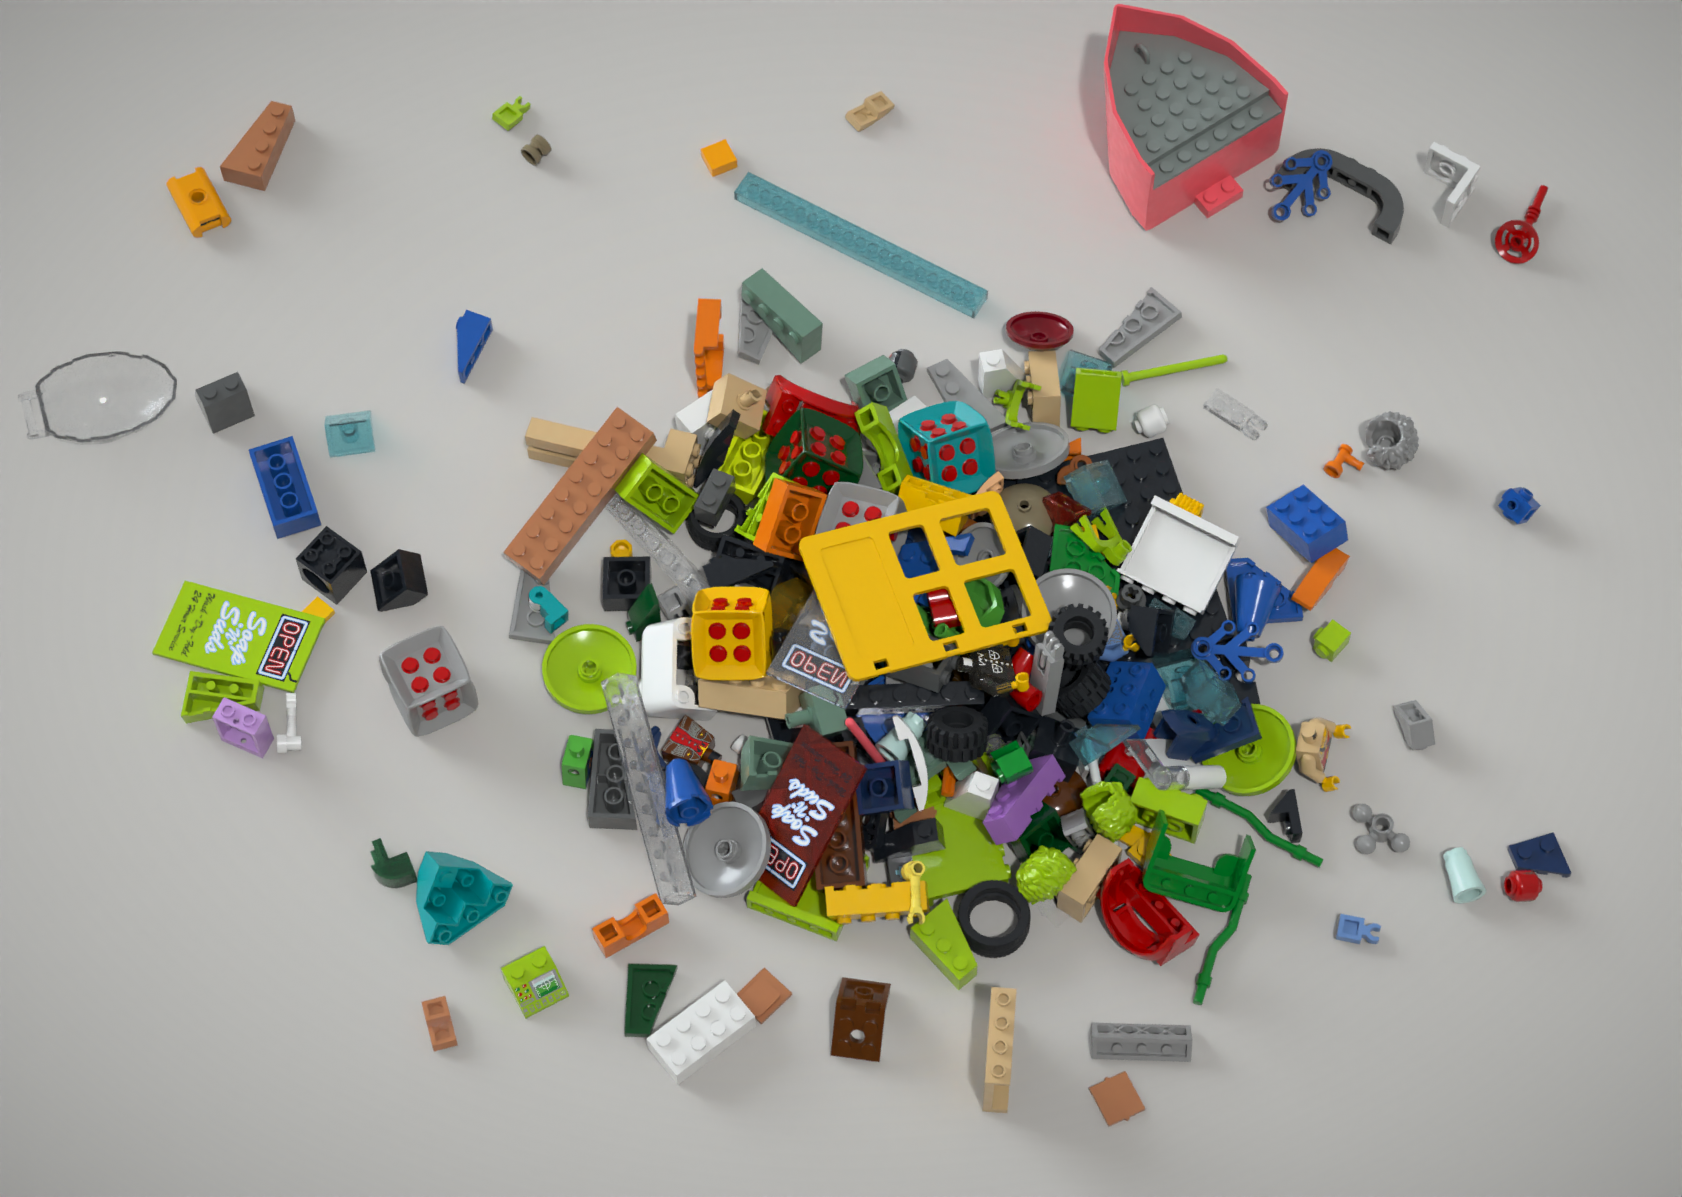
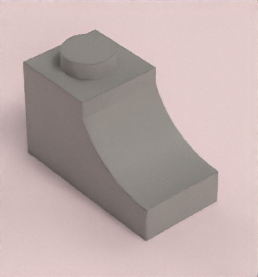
M1417 700L1394 705V713L1402 727L1404 739L1412 750H1423L1428 746L1435 745L1432 718Z

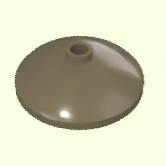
M1022 483L1009 486L999 493L1015 532L1031 525L1049 536L1053 534L1055 524L1059 522V507L1055 498L1047 490L1034 484ZM1026 505L1028 508L1024 509L1021 506Z

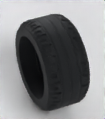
M734 493L725 510L732 512L736 516L737 521L732 528L724 532L714 533L705 530L698 523L699 520L695 519L693 509L687 517L688 530L693 541L705 550L717 552L723 534L744 539L745 536L734 531L737 525L742 526L745 522L743 509L746 506L741 498Z

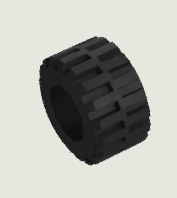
M1078 603L1077 607L1070 604L1067 610L1064 607L1059 609L1058 614L1055 613L1050 621L1048 631H1052L1064 646L1063 659L1068 669L1076 666V670H1081L1083 665L1089 668L1092 662L1096 664L1104 653L1109 633L1108 627H1106L1107 622L1105 618L1100 619L1101 613L1099 611L1094 613L1091 606H1088L1086 609L1083 608V604ZM1071 628H1079L1089 635L1091 641L1085 645H1074L1065 638L1064 632Z
M1092 662L1089 668L1083 665L1081 670H1076V666L1068 669L1066 668L1067 664H1063L1056 707L1067 718L1076 719L1085 716L1098 707L1106 698L1111 688L1110 676L1098 663Z
M965 706L942 707V709L935 710L934 713L929 715L927 721L926 746L929 749V753L938 759L954 763L973 761L977 757L983 756V753L987 750V718L983 716V713L976 711V709Z

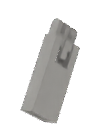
M1052 631L1046 632L1043 642L1036 644L1030 683L1043 693L1041 702L1036 707L1041 716L1055 713L1064 664V646Z

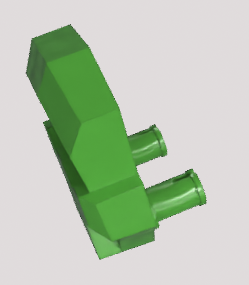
M986 578L964 583L981 626L990 627L1000 624L1005 612L1000 589ZM916 604L929 636L943 639L964 633L962 626L949 628L945 623L938 624L934 630L930 609L927 610Z

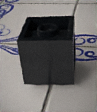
M327 526L296 558L302 580L336 605L367 573L362 551Z

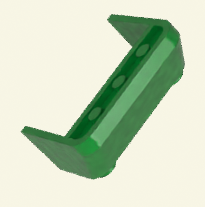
M1159 809L1147 842L1142 875L1144 887L1150 892L1219 912L1232 910L1236 905L1256 852L1251 836H1245L1238 856L1223 854L1216 860L1214 868L1170 856L1172 845L1170 839L1165 835L1169 824L1164 810Z

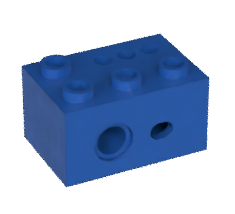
M1110 662L1106 673L1110 676L1111 688L1106 698L1089 713L1087 718L1101 741L1142 743L1147 735L1166 685L1153 663Z

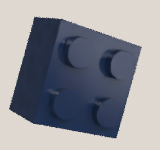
M894 760L853 766L859 815H876L915 809L909 761Z

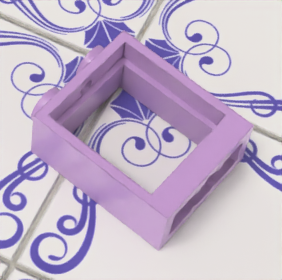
M225 697L212 716L222 741L260 758L265 756L274 740L266 715Z

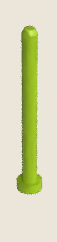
M1222 354L1130 373L1127 370L1120 371L1122 372L1121 382L1123 386H1129L1131 381L1223 364L1228 359L1227 355Z

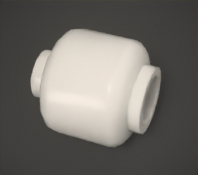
M1155 404L1137 412L1138 420L1134 421L1138 433L1143 432L1147 438L1165 432L1167 429L1166 425L1169 424L1164 408H1159Z

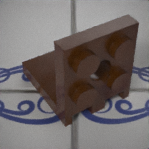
M842 977L836 1000L830 1056L880 1062L885 1012L890 995V983ZM860 1030L865 1036L862 1039H856L851 1035V1032Z

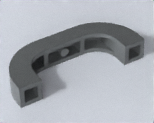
M1308 149L1291 156L1296 159L1311 158L1316 151H1327L1332 157V166L1327 170V177L1375 202L1381 214L1374 222L1372 235L1390 245L1393 243L1400 230L1404 204L1399 190L1389 179L1377 173L1373 168H1368L1358 163L1354 158H1349L1329 149ZM1319 157L1318 164L1322 166L1324 161ZM1292 160L1288 161V166L1290 168L1294 166ZM1282 165L1277 174L1282 176L1305 174L1310 167H1297L1295 170L1287 171ZM1277 177L1276 184L1278 185L1280 183V179ZM1285 184L1281 187L1291 192L1296 184Z

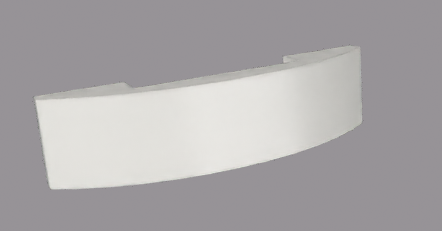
M897 714L892 718L899 741L909 739L921 781L920 784L912 786L918 810L921 811L924 810L928 792L927 765L917 737L909 725Z

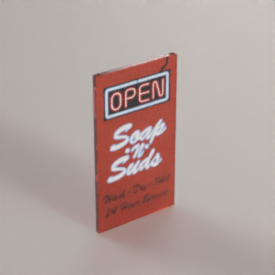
M807 724L803 725L759 811V814L767 824L771 837L769 861L759 881L793 907H797L867 770L863 764Z

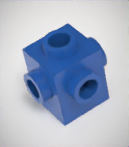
M1524 487L1509 488L1502 495L1501 498L1503 500L1498 505L1503 510L1504 516L1509 520H1514L1517 524L1528 522L1541 506L1533 498L1532 492Z

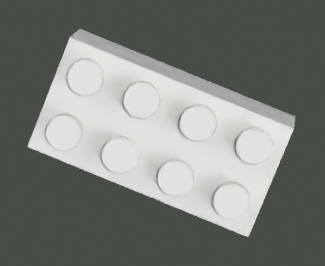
M724 980L647 1038V1045L650 1052L676 1084L679 1085L756 1027V1020L753 1013Z

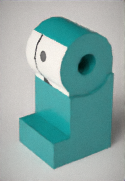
M536 586L530 590L529 607L532 611L540 613L544 617L545 628L550 634L569 620V611L545 587Z

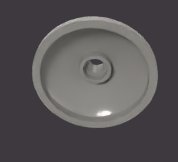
M980 522L967 527L961 534L971 533L975 538L969 555H953V558L957 565H965L990 557L1004 555L1005 551L994 525ZM1009 572L986 577V579L998 587L1006 579Z

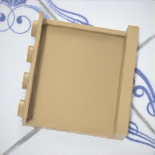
M991 988L983 1112H1008L1017 989Z

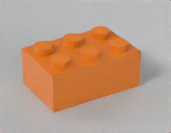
M775 478L753 545L768 553L803 561L799 551V543L802 538L815 534L827 494L812 487Z

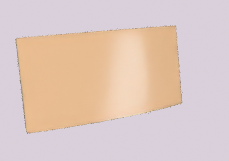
M998 471L992 475L976 494L988 491L1001 493L1004 487V477ZM987 511L972 513L970 517L973 520L977 516L985 515Z

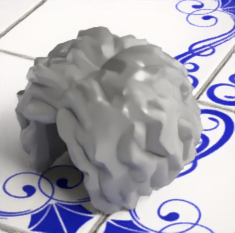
M1389 411L1388 413L1385 412L1382 415L1376 416L1369 422V425L1366 427V443L1371 447L1367 452L1371 462H1374L1376 466L1386 468V470L1390 468L1400 470L1403 464L1413 460L1414 454L1418 450L1419 437L1411 417L1400 415L1399 412L1393 413Z

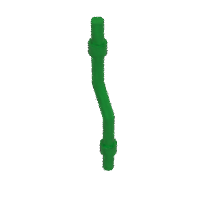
M1208 789L1196 790L1195 794L1211 801V805L1219 809L1222 807L1246 819L1266 841L1293 854L1292 857L1300 861L1303 859L1320 868L1324 859L1308 852L1307 848L1300 844L1296 846L1273 834L1251 811L1229 801L1225 795L1219 792L1214 793Z
M1247 874L1236 905L1232 909L1228 926L1208 948L1202 972L1198 974L1196 981L1197 989L1193 1003L1196 1005L1203 1004L1206 990L1210 988L1212 981L1211 973L1217 952L1237 930L1243 906L1247 904L1249 897L1248 888L1252 878L1250 874Z

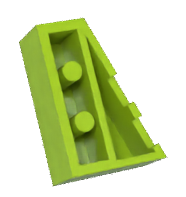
M190 671L181 717L186 724L213 719L212 716L224 697L254 711H260L264 686L260 680Z
M946 898L925 916L923 924L919 925L918 921L910 928V939L945 977L960 990L977 976L978 965Z

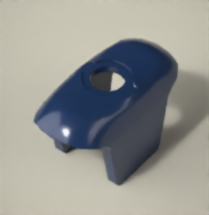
M1181 709L1161 711L1163 717L1153 732L1155 738L1174 740L1166 752L1168 758L1184 761L1189 760L1207 741L1216 737V728L1206 715Z

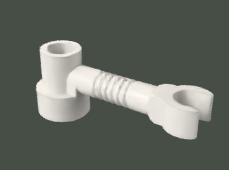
M286 693L287 734H277V753H287V750H302L301 736H296V693Z

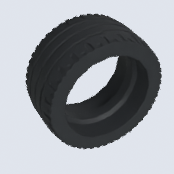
M987 880L974 885L965 893L958 907L957 921L970 950L982 957L1001 958L1014 953L1024 943L1030 928L1031 914L1027 900L1023 897L1022 893H1019L1018 888L1001 880ZM985 901L1003 902L1014 909L1017 914L1018 923L1012 933L1003 937L990 938L981 935L973 929L970 923L971 911Z

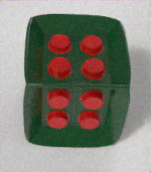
M800 408L787 420L769 445L765 456V480L767 482L774 472L801 485L815 488L827 494V497L836 482L858 484L863 472L861 438L856 430L837 419L816 410Z

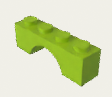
M871 402L854 414L861 433L871 441L880 457L881 470L877 475L882 489L898 496L901 482L907 474L911 476L913 474L887 406Z

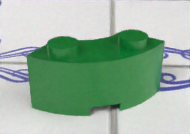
M1017 741L990 753L993 759L990 766L1001 783L1005 782L1008 785L1034 772L1033 766L1023 747H1020Z

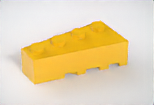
M924 880L920 881V899L922 912L928 913L930 912L928 884ZM910 881L893 882L891 886L887 887L886 884L867 885L866 889H862V886L846 885L842 888L843 891H834V886L825 887L827 916L832 921H837L840 925L851 924V920L861 919L863 923L875 922L876 917H885V920H898L900 915L910 913Z

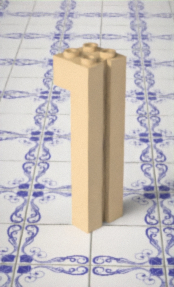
M531 417L525 434L526 445H529L527 449L530 459L569 468L597 432ZM670 429L665 447L653 445L646 456L693 488L695 481L694 471L695 468L699 467L702 455H699L701 444H698L696 434Z

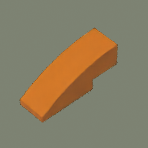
M1335 548L1319 558L1298 586L1291 600L1311 611L1330 590L1335 579L1345 569L1350 556Z

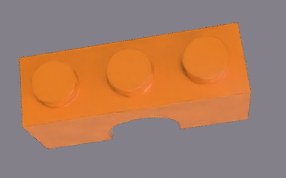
M655 893L635 904V909L629 916L618 921L611 917L593 927L594 940L605 958H608L669 923V916L666 908Z

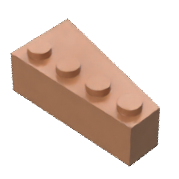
M271 101L220 165L224 181L262 191L266 190L296 121L291 105Z

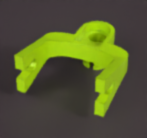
M1017 379L1012 391L1008 390L1005 392L997 389L995 395L1000 396V398L993 397V402L1001 404L1007 409L1005 423L1009 426L1029 431L1031 426L1020 423L1017 420L1020 402L1026 388L1029 387L1041 391L1042 386Z
M1104 509L1100 513L1106 525L1103 524L1099 517H1096L1091 523L1093 525L1096 524V527L1109 540L1098 539L1087 516L1083 515L1079 521L1085 528V531L1082 530L1078 523L1073 524L1070 529L1093 551L1103 552L1110 563L1115 566L1121 564L1126 559V555L1132 551V547L1126 540H1122L1108 509Z

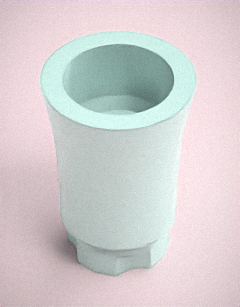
M908 712L902 718L909 725L917 739H919L923 735L922 732L927 728V724L923 719L912 712ZM895 727L875 744L879 753L888 761L905 760L911 750L909 739L899 741Z
M1457 847L1447 851L1443 857L1446 862L1445 867L1449 875L1454 902L1462 904L1481 898L1486 893V888L1481 882L1466 849Z

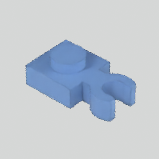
M1340 914L1336 940L1360 944L1361 938H1365L1371 944H1378L1379 937L1372 936L1370 932H1380L1381 925L1372 923L1367 926L1364 925L1365 918Z

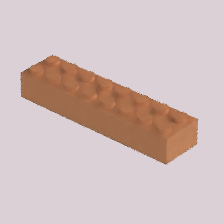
M616 407L503 553L506 558L544 586L616 494L614 489L642 453L646 455L655 444L657 439L654 433L619 407Z

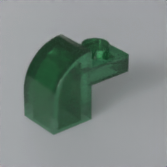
M381 838L372 841L374 850L370 851L374 864L371 865L374 877L380 884L388 888H402L417 882L416 873L407 852L388 858Z

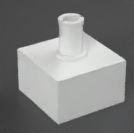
M713 390L675 414L677 430L696 434L698 444H701L700 451L706 448L710 437L717 429L716 426L707 423Z

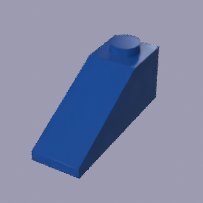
M466 310L463 317L460 316L456 323L458 373L460 382L465 384L493 331L491 318Z

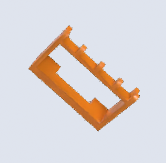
M698 298L694 341L698 398L713 390L714 382L722 378L724 334H719V323L722 316L721 299Z

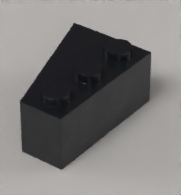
M723 534L716 556L722 555L725 558L781 562V568L749 581V584L769 590L771 601L781 602L791 572L789 565L794 559L765 552L754 546L752 542Z

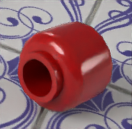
M1514 870L1505 878L1504 891L1515 902H1531L1542 891V881L1532 870Z

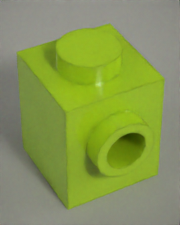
M1332 619L1325 628L1321 627L1315 633L1313 649L1318 656L1332 662L1349 643L1351 632Z

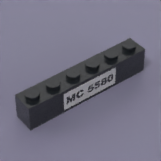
M983 680L951 681L947 685H943L938 693L911 683L850 685L845 696L841 695L846 716L902 714L908 712L928 713L942 709V707L965 706L979 711L983 709L985 704Z

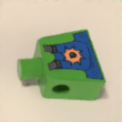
M576 735L569 736L562 761L563 785L581 789L587 788L593 761V739ZM577 770L579 774H573L571 772Z

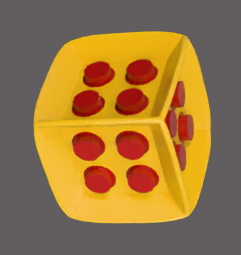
M712 587L699 590L696 593L692 606L693 615L691 623L692 660L695 676L700 679L719 681L755 680L766 677L772 662L773 635L772 604L769 590L759 587Z

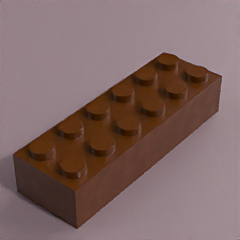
M854 741L808 745L805 748L806 765L809 766L807 767L809 791H815V795H819V800H826L834 806V810L829 811V808L820 805L826 812L824 820H816L811 817V826L818 832L816 837L812 836L817 891L825 893V887L834 886V891H843L842 888L846 885L862 886V889H866L868 881L862 815H859L853 768V766H858L856 744ZM810 746V748H813L814 752H818V754L823 755L824 757L822 758L821 756H814V754L810 752L811 750L807 748H809ZM829 761L832 762V764H835L834 767H837V769H839V771H837V770H836V771L832 770V769H834V767L831 768V765H829V764H827V763H829ZM815 766H817L816 769H818L817 777L819 779H822L821 781L816 779V773L814 770H812ZM846 772L847 777L840 778L843 775L842 773ZM831 780L833 782H836V784H838L837 787H843V790H846L845 793L841 794L844 795V797H841L840 793L836 792V790L839 788H835V783L833 784L834 786H832V784L829 786L826 785L830 784L829 782ZM816 803L810 804V810H816L817 814H821Z

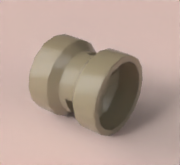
M535 135L531 139V143L529 145L526 144L521 149V154L530 164L537 165L541 161V157L547 155L552 148L545 138Z

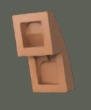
M442 996L421 1002L434 1052L457 1046L446 997Z

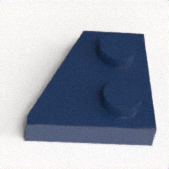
M1554 832L1510 845L1507 849L1516 870H1532L1537 874L1548 875V873L1560 874L1565 878L1571 876L1570 868Z

